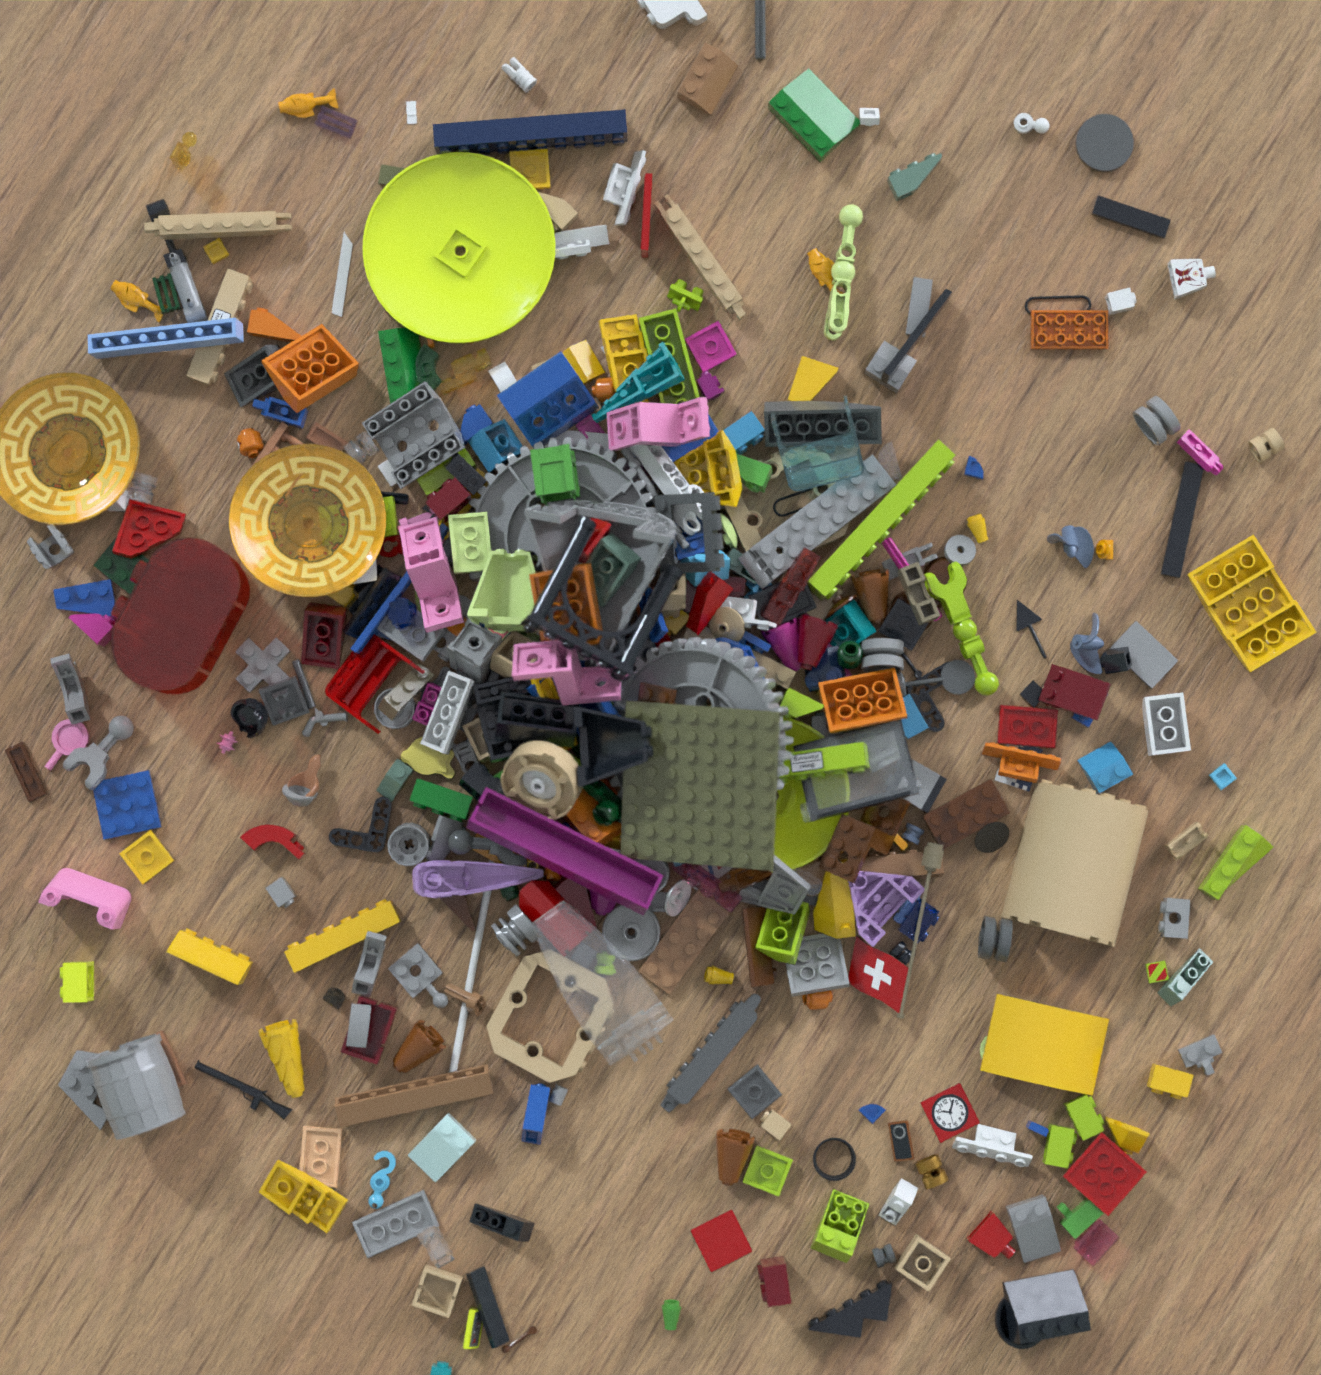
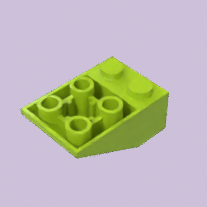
M833 1189L810 1249L847 1263L853 1255L869 1203Z

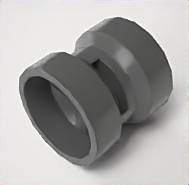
M890 1243L884 1245L881 1249H872L878 1268L884 1267L886 1263L892 1264L897 1262Z

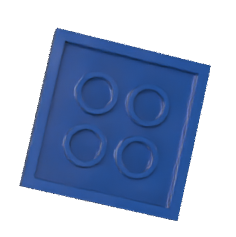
M150 770L103 780L93 790L103 840L162 827Z

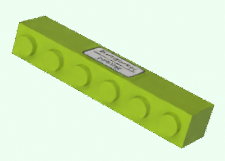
M858 742L791 752L792 759L783 761V765L789 768L788 775L779 776V779L786 784L788 780L792 779L799 782L813 776L815 779L825 778L826 774L841 776L845 775L847 771H853V773L864 772V769L870 768L867 744Z

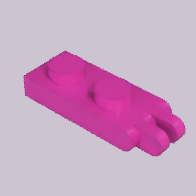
M1190 429L1177 441L1181 448L1207 472L1218 475L1223 470L1224 466L1219 462V457Z

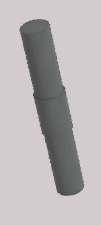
M299 659L292 661L309 709L314 708L316 705Z

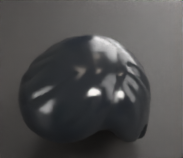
M252 698L240 699L231 707L230 714L232 719L237 723L241 732L248 733L247 738L257 737L264 731L268 722V712L260 701Z

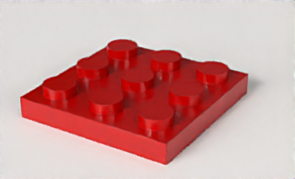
M1101 1132L1063 1177L1105 1215L1109 1216L1147 1171Z

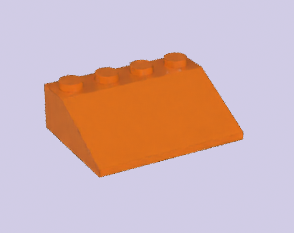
M323 324L262 360L263 366L283 399L296 413L356 377L359 366L354 357Z
M591 563L575 565L566 588L570 607L584 623L603 631ZM553 570L529 574L534 605ZM560 592L552 608L562 605ZM555 611L553 613L555 622L561 625L568 623L569 619L565 611ZM573 622L565 631L578 637V632L574 628L576 624ZM543 631L539 632L541 642L554 641L547 638ZM598 636V639H588L586 642L595 645L599 643L602 637Z
M895 667L818 683L821 703L824 705L823 712L830 733L908 718Z
M606 778L601 779L616 795L618 794ZM582 788L576 802L563 818L574 831L602 845H606L621 833L622 824L618 821L613 822L609 826L597 824L593 818V809L599 803Z

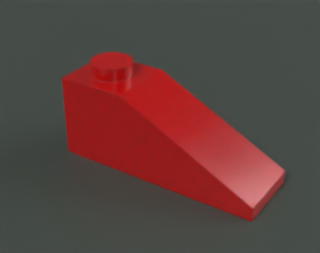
M708 572L697 586L686 626L699 636L734 588L713 572Z

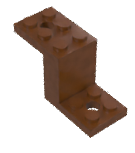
M875 787L871 796L885 793L886 791ZM902 798L867 807L860 821L842 814L818 868L855 883L870 848L888 855L911 802ZM888 807L889 814L886 817H882L881 810ZM847 852L848 860L842 863L840 857L843 853Z

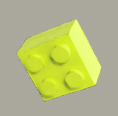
M94 961L63 963V967H60V978H63V986L60 987V998H63V1003L94 1001Z

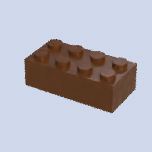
M988 779L921 817L935 843L943 845V850L982 829L987 824L1006 816L1010 811L992 779Z

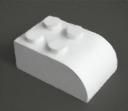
M1183 693L1144 697L1142 710L1148 756L1191 751Z

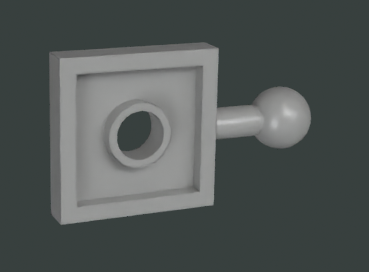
M419 943L388 968L412 998H415L426 989L433 997L435 1007L441 1009L447 1006L448 997L444 993H439L431 984L443 972ZM414 965H418L421 968L420 975L416 977L410 972L411 967Z

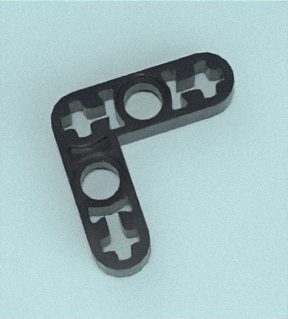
M948 662L940 665L939 667L923 675L917 680L927 679L929 675H935L937 678L941 677L936 671L940 670L941 673L943 667ZM938 682L935 686L924 684L928 690L925 691V688L919 690V695L911 693L912 686L907 687V694L911 695L929 727L928 729L932 732L941 731L945 722L931 699L929 692L941 686L942 682ZM927 701L931 704L929 712L921 710L920 705L922 702ZM933 711L936 712L933 715L934 719H939L941 722L938 724V729L931 727L930 724L933 722L930 717L928 719L925 718V716L930 715Z
M379 797L375 801L369 833L335 828L329 833L330 842L336 846L369 852L382 851L386 843L392 802L386 797ZM383 800H386L385 803L388 804V808H385L383 814H387V818L376 816V812H381V807H378V803H382ZM378 819H382L385 822V827L382 830H377L374 827V823ZM337 831H340L341 836H347V832L350 833L348 845L345 844L346 840L342 839L337 843L336 839L333 838V834H337ZM373 831L384 833L383 837L379 836L378 842L381 843V846H378L377 849H374V846L371 845V841L376 839V835H372ZM354 835L362 837L361 845L355 846L352 844V837Z

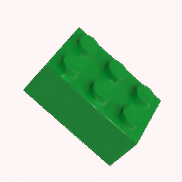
M417 778L409 801L414 802L413 806L421 809H426V806L432 808L431 812L444 816V813L451 814V819L462 822L463 819L468 820L475 798Z

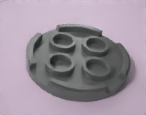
M1099 114L1083 123L1077 133L1075 146L1080 160L1087 166L1098 172H1110L1123 166L1129 159L1133 151L1134 139L1131 129L1122 119L1111 114Z

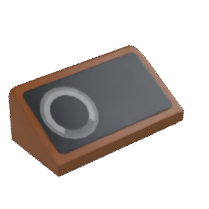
M908 1120L889 1122L888 1128L894 1162L914 1160Z

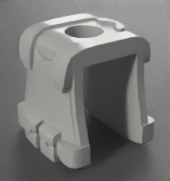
M53 524L47 526L52 536L40 544L33 538L27 540L33 555H35L36 559L45 569L53 568L74 553V550L69 546L61 531ZM54 544L60 546V553L57 555L50 553V547Z

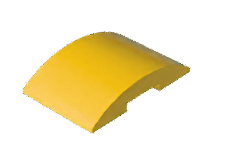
M1254 534L1187 574L1212 622L1233 653L1249 672L1254 671L1317 633L1298 602L1293 600L1273 569L1274 565Z
M996 994L980 1070L1048 1087L1093 1095L1109 1019Z

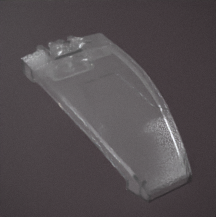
M563 900L531 923L537 942L560 992L585 1033L610 1066L627 1054L636 1062L638 1060L637 1056L632 1051L637 1047L642 1054L646 1055L647 1051L642 1044L645 1043L650 1051L654 1049L652 1043L648 1041L652 1036L660 1044L663 1042L658 1032L674 1019L634 966L577 909Z

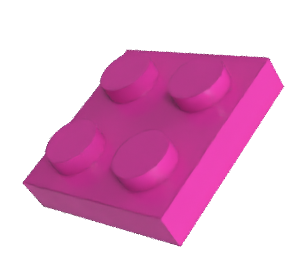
M719 321L685 338V342L702 373L737 356Z

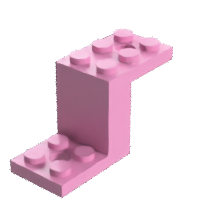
M699 397L680 404L637 402L607 412L609 449L618 451L634 445L679 446L709 437L710 426L708 422L709 408L707 397Z
M437 517L399 527L406 570L420 599L426 633L463 623L464 619L457 580L443 549ZM420 537H425L423 540L418 541ZM446 609L444 612L438 613L439 610Z
M554 640L514 644L512 669L514 681L553 677L562 705L621 700V681L613 679L610 676L611 673L607 672L608 668L604 669L600 666L582 668L576 650L574 648L572 650L562 646L563 642ZM533 658H537V659H538V660H537L536 662H534V663H529V662L531 661V659H533ZM599 682H606L603 686H597Z

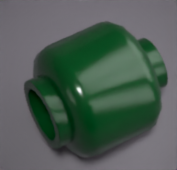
M854 641L842 643L837 652L839 665L848 670L857 668L863 656L862 647Z

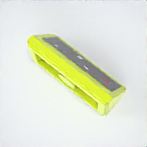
M477 1307L469 1309L463 1343L464 1349H476L480 1344L483 1322Z

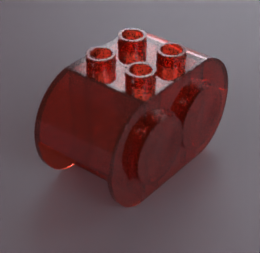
M181 538L160 547L151 556L148 563L142 560L137 563L130 577V581L136 584L129 598L121 595L111 612V616L117 618L111 634V649L120 670L136 684L172 695L191 692L204 684L250 599L248 578L243 568L235 559L208 541L197 538Z

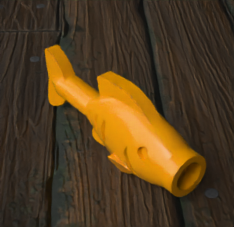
M332 89L327 96L314 98L313 92L308 94L301 93L293 94L278 102L280 113L300 118L314 116L313 108L317 105L329 104L334 108H338L335 89Z
M815 248L807 253L812 275L818 279L821 287L826 284L831 292L833 287L831 269L834 262ZM836 287V290H837L838 293L844 294V292L838 291V289H837V287Z
M117 280L113 282L110 290L115 293L125 308L136 313L138 307H145L154 312L157 322H161L163 315L160 306L147 300L149 297L148 293L142 292L139 287L132 283L119 282Z

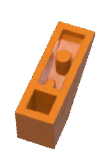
M251 309L247 333L250 336L290 343L301 337L300 334L269 313L267 309Z

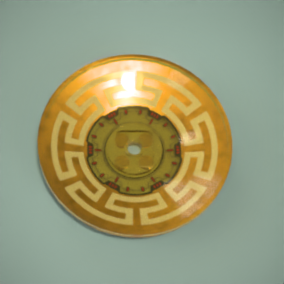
M64 372L45 375L19 388L0 408V495L13 509L25 517L53 525L83 522L108 509L129 486L139 459L140 437L138 426L131 409L124 399L104 382L79 373ZM72 448V454L69 457H64V450Z
M298 444L271 452L257 461L245 473L231 501L229 527L238 557L256 579L284 594L299 597H317L332 594L348 587L361 578L372 566L383 545L386 532V510L377 483L367 469L357 460L332 447L317 444ZM305 520H312L314 526L310 529L303 526Z

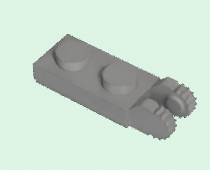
M932 543L902 553L909 565L919 562L920 567L938 558L937 554H931L922 559L920 552L931 549L933 547ZM892 558L883 561L882 566L884 570L889 569V580L898 577L897 572L899 569Z

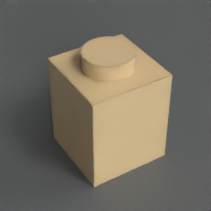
M773 1109L770 1112L766 1111L760 1118V1121H762L761 1127L778 1140H781L791 1126L790 1122Z

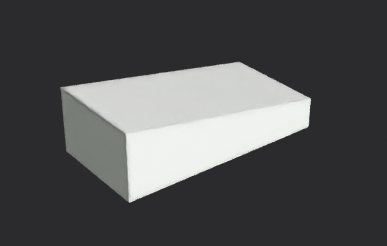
M386 460L378 465L389 485L392 487L397 484L391 474L394 469L390 462Z

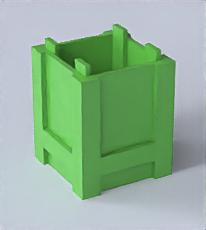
M569 444L530 450L536 496L540 497L542 504L545 503L548 506L549 502L581 498L575 452L571 451Z

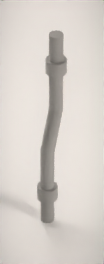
M628 448L622 449L621 453L627 459L629 468H636L638 478L645 480L647 483L645 486L647 492L653 494L654 497L658 495L653 484L642 470L639 460L634 458ZM676 525L675 538L684 550L689 547V544L682 535L683 531L679 525Z

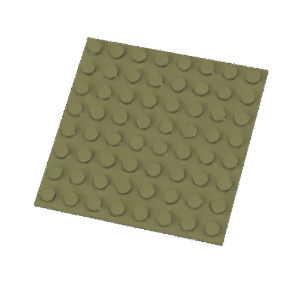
M626 701L625 717L645 721L647 726L652 727L650 746H653L654 756L645 763L623 771L621 854L633 859L773 871L780 712Z

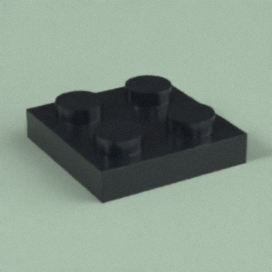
M898 597L878 632L889 638L903 641L904 647L912 651L928 623L919 626L911 605Z

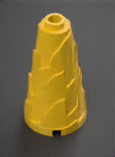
M292 1019V1024H289V1020L279 1021L265 1026L266 1032H263L262 1028L258 1032L287 1095H291V1098H297L303 1095L302 1092L305 1091L298 1039V1024L296 1019Z

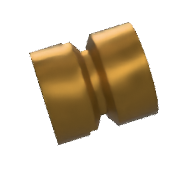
M938 1154L928 1156L915 1163L919 1174L923 1175L921 1180L925 1189L937 1187L949 1180L945 1170L941 1169L942 1162Z

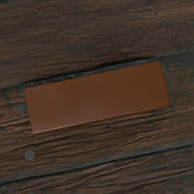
M24 742L5 749L28 802L31 803L48 795Z

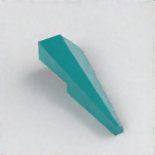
M664 342L658 345L659 348L652 355L649 354L646 357V361L639 369L636 368L625 379L609 400L606 399L604 406L597 413L592 414L593 420L596 423L606 419L607 412L641 402L685 380L677 362Z

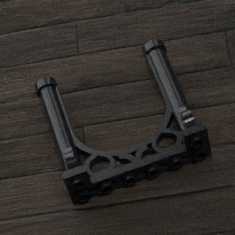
M579 516L576 521L577 526L531 613L520 624L524 626V630L532 634L543 631L547 638L551 640L557 639L563 642L562 646L570 650L574 648L580 652V656L586 659L592 658L597 661V665L600 667L608 668L607 672L611 673L610 676L613 679L624 681L634 673L632 671L633 666L676 582L681 579L683 572L673 565H665L639 618L629 628L616 632H607L587 625L573 612L566 593L568 579L597 526L591 519ZM560 592L562 605L552 608ZM555 611L566 612L569 619L566 625H561L554 621L553 613ZM573 622L576 624L574 628L578 632V637L565 631ZM633 631L628 643L624 646L621 636ZM598 636L602 637L598 643L599 649L586 642L588 639H598ZM614 638L619 645L618 652L612 653L606 650L604 647L605 639Z

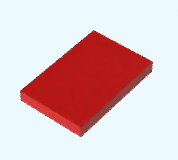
M1000 705L997 743L1055 749L1058 710Z

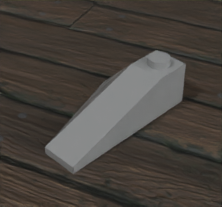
M439 815L431 838L433 843L430 845L426 855L427 862L444 860L451 851L448 845L449 836L456 830H465L463 822Z

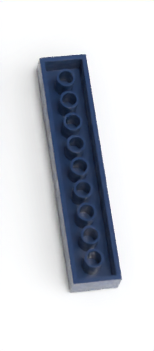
M626 109L433 124L434 148L437 155L451 152H469L481 155H490V152L507 154L513 150H540L553 147L557 150H563L567 146L584 148L586 145L593 144L594 147L605 146V143L623 145L624 142H628Z

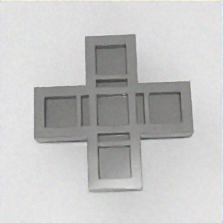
M248 638L235 651L248 664V667L236 680L249 693L263 679L271 685L290 678L278 664L291 651L278 638H275L263 651Z

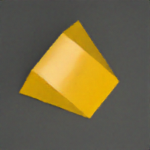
M720 430L716 433L717 435L704 441L701 446L691 450L676 460L674 464L689 485L699 486L704 493L715 492V496H720V505L737 507L742 491V483L736 450L724 431Z

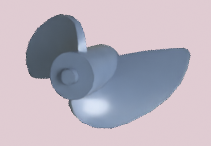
M1068 525L1062 528V536L1056 533L1047 536V541L1050 544L1062 542L1067 556L1070 558L1075 557L1084 568L1090 565L1094 555V545L1090 533L1085 528Z
M1097 613L1092 614L1091 634L1074 635L1070 642V649L1074 658L1085 670L1094 674H1101L1102 667L1097 650L1104 646V641L1097 636L1099 631V617Z

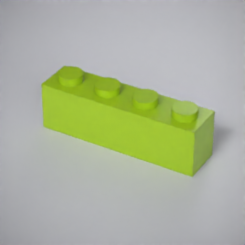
M1241 825L1198 889L1213 900H1219L1226 889L1274 847L1259 833L1247 825Z

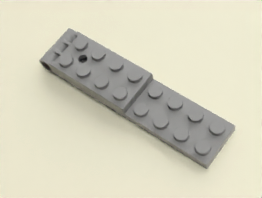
M872 454L751 547L738 560L759 587L763 589L894 488L896 483ZM780 548L782 550V554H778L776 552V549Z

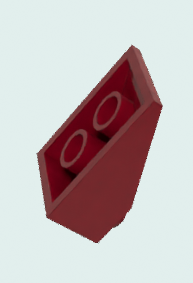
M309 602L304 610L301 664L333 669L340 668L345 637L343 630L346 627L347 607Z
M1052 664L1039 701L1050 707L1098 721L1111 684Z

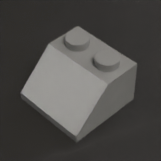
M884 341L864 374L897 394L917 360L908 355L889 382L885 384L881 381L882 374L899 349Z

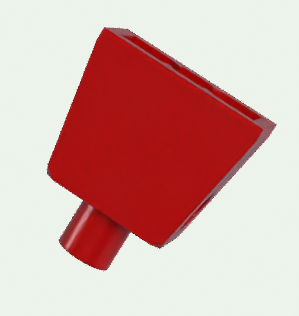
M992 1211L987 1214L966 1238L970 1243L994 1258L1001 1252L1007 1259H1010L1016 1252L1008 1244L1013 1239L1012 1235Z

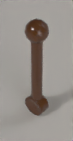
M531 1326L528 1332L509 1345L503 1346L502 1352L508 1353L509 1349L530 1334H535L537 1328Z

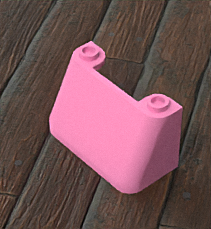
M64 868L58 871L43 890L38 903L46 906H56L62 899H70L71 897L98 907L97 921L100 925L110 929H120L131 902V893L123 887L70 868Z

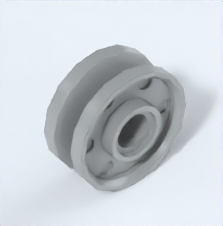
M390 688L383 691L377 697L374 704V713L377 720L383 726L391 729H402L413 721L412 717L416 704L412 698L404 710L391 721L378 709L383 698L393 689Z

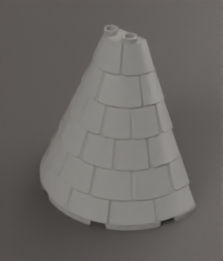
M590 500L549 502L548 506H544L542 509L541 505H534L524 509V514L532 532L531 537L544 571L553 570L577 526L576 521L579 516L589 519L590 517L610 523L609 535L613 533L641 557L633 573L603 608L599 605L603 631L616 632L624 630L644 591L654 577V573L664 558L667 549L676 536V524L670 518L660 513L649 514V509L607 501L604 504L599 503L592 505ZM614 638L605 639V649L613 652L617 641ZM598 644L592 645L599 649ZM576 650L579 660H588L580 656V652Z

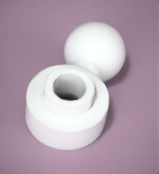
M1021 113L1016 116L1014 127L1021 134L1029 133L1032 129L1042 134L1048 131L1049 122L1045 118L1033 121L1029 114ZM1026 120L1027 124L1021 125L1020 122Z

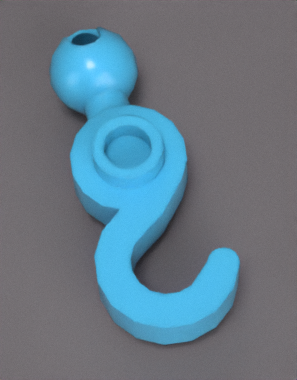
M380 1151L374 1156V1160L386 1157L389 1159L390 1164L387 1168L376 1172L370 1179V1185L374 1190V1194L369 1197L368 1203L373 1209L382 1207L384 1199L381 1194L390 1185V1178L387 1174L391 1173L396 1166V1158L389 1151Z

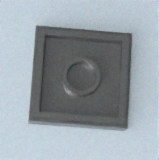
M758 1064L727 1088L751 1119L755 1118L782 1096Z

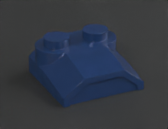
M839 645L828 647L818 666L812 668L811 671L805 670V684L809 688V692L818 691L819 682L846 677L845 669L837 661Z

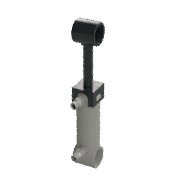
M165 199L146 205L152 222L158 216L171 215ZM173 239L165 240L169 253L163 256L170 270L187 322L207 321L208 317L199 297L184 251L182 249L176 250Z

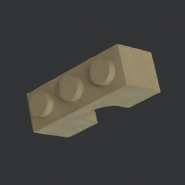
M919 562L900 568L897 574L918 625L921 626L938 619L940 613L934 599L930 598L926 590V579Z
M420 662L417 666L425 671L424 674L413 668L383 698L378 706V709L391 721L404 710L414 696L417 697L434 676Z

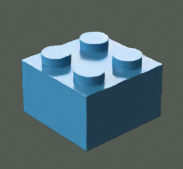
M751 411L723 431L735 448L736 454L742 455L747 451L746 449L749 445L755 446L763 440L765 429Z

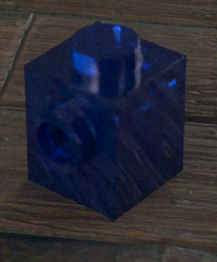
M404 597L396 598L394 602H389L388 618L396 629L416 626L415 616L417 615V609L415 604Z

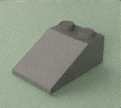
M1043 1194L1005 1206L1024 1263L1061 1251L1046 1197Z

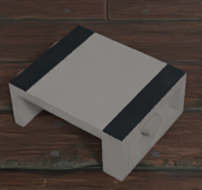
M901 758L895 766L897 769L895 775H890L885 784L888 786L886 789L888 792L908 787ZM911 759L920 794L903 799L910 801L911 804L920 808L921 811L928 813L947 779Z

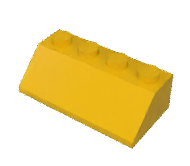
M191 929L179 930L167 953L236 985L244 983L253 962L249 961V956L242 953L236 955L231 952L232 949L225 945L219 947L214 944V940L206 936L202 939L196 936L197 932Z

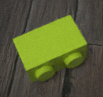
M1082 1094L1064 1103L1081 1140L1084 1141L1104 1131V1120L1100 1114H1096L1094 1110L1096 1104L1091 1096L1088 1097L1086 1094Z
M1049 1124L1042 1162L1047 1165L1068 1168L1069 1164L1073 1162L1074 1154L1071 1152L1072 1145L1076 1144L1077 1133H1074L1075 1129Z

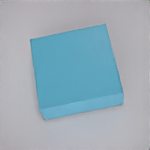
M1225 763L1209 774V777L1220 790H1223L1237 779Z

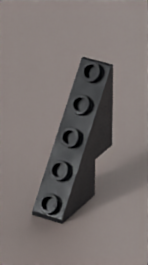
M884 1279L877 1283V1287L873 1290L866 1289L859 1293L860 1297L844 1301L842 1307L829 1309L825 1312L824 1317L811 1319L807 1322L808 1329L861 1338L863 1318L887 1321L892 1289L891 1281Z

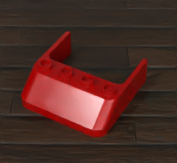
M374 634L360 654L354 651L350 653L327 684L325 694L364 725L379 734L381 731L361 716L363 709L399 661H405L421 674H424L425 671Z

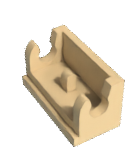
M1194 822L1164 845L1175 861L1207 838L1208 834L1201 829L1202 826L1199 822Z

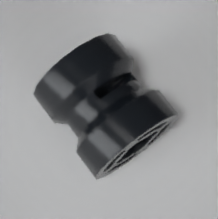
M900 941L889 954L907 965L910 962L912 950H909L906 944Z

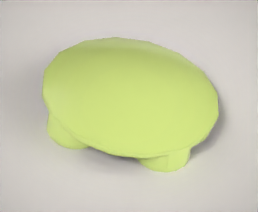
M720 513L722 529L725 534H722L723 539L731 549L737 548L735 528L730 520Z

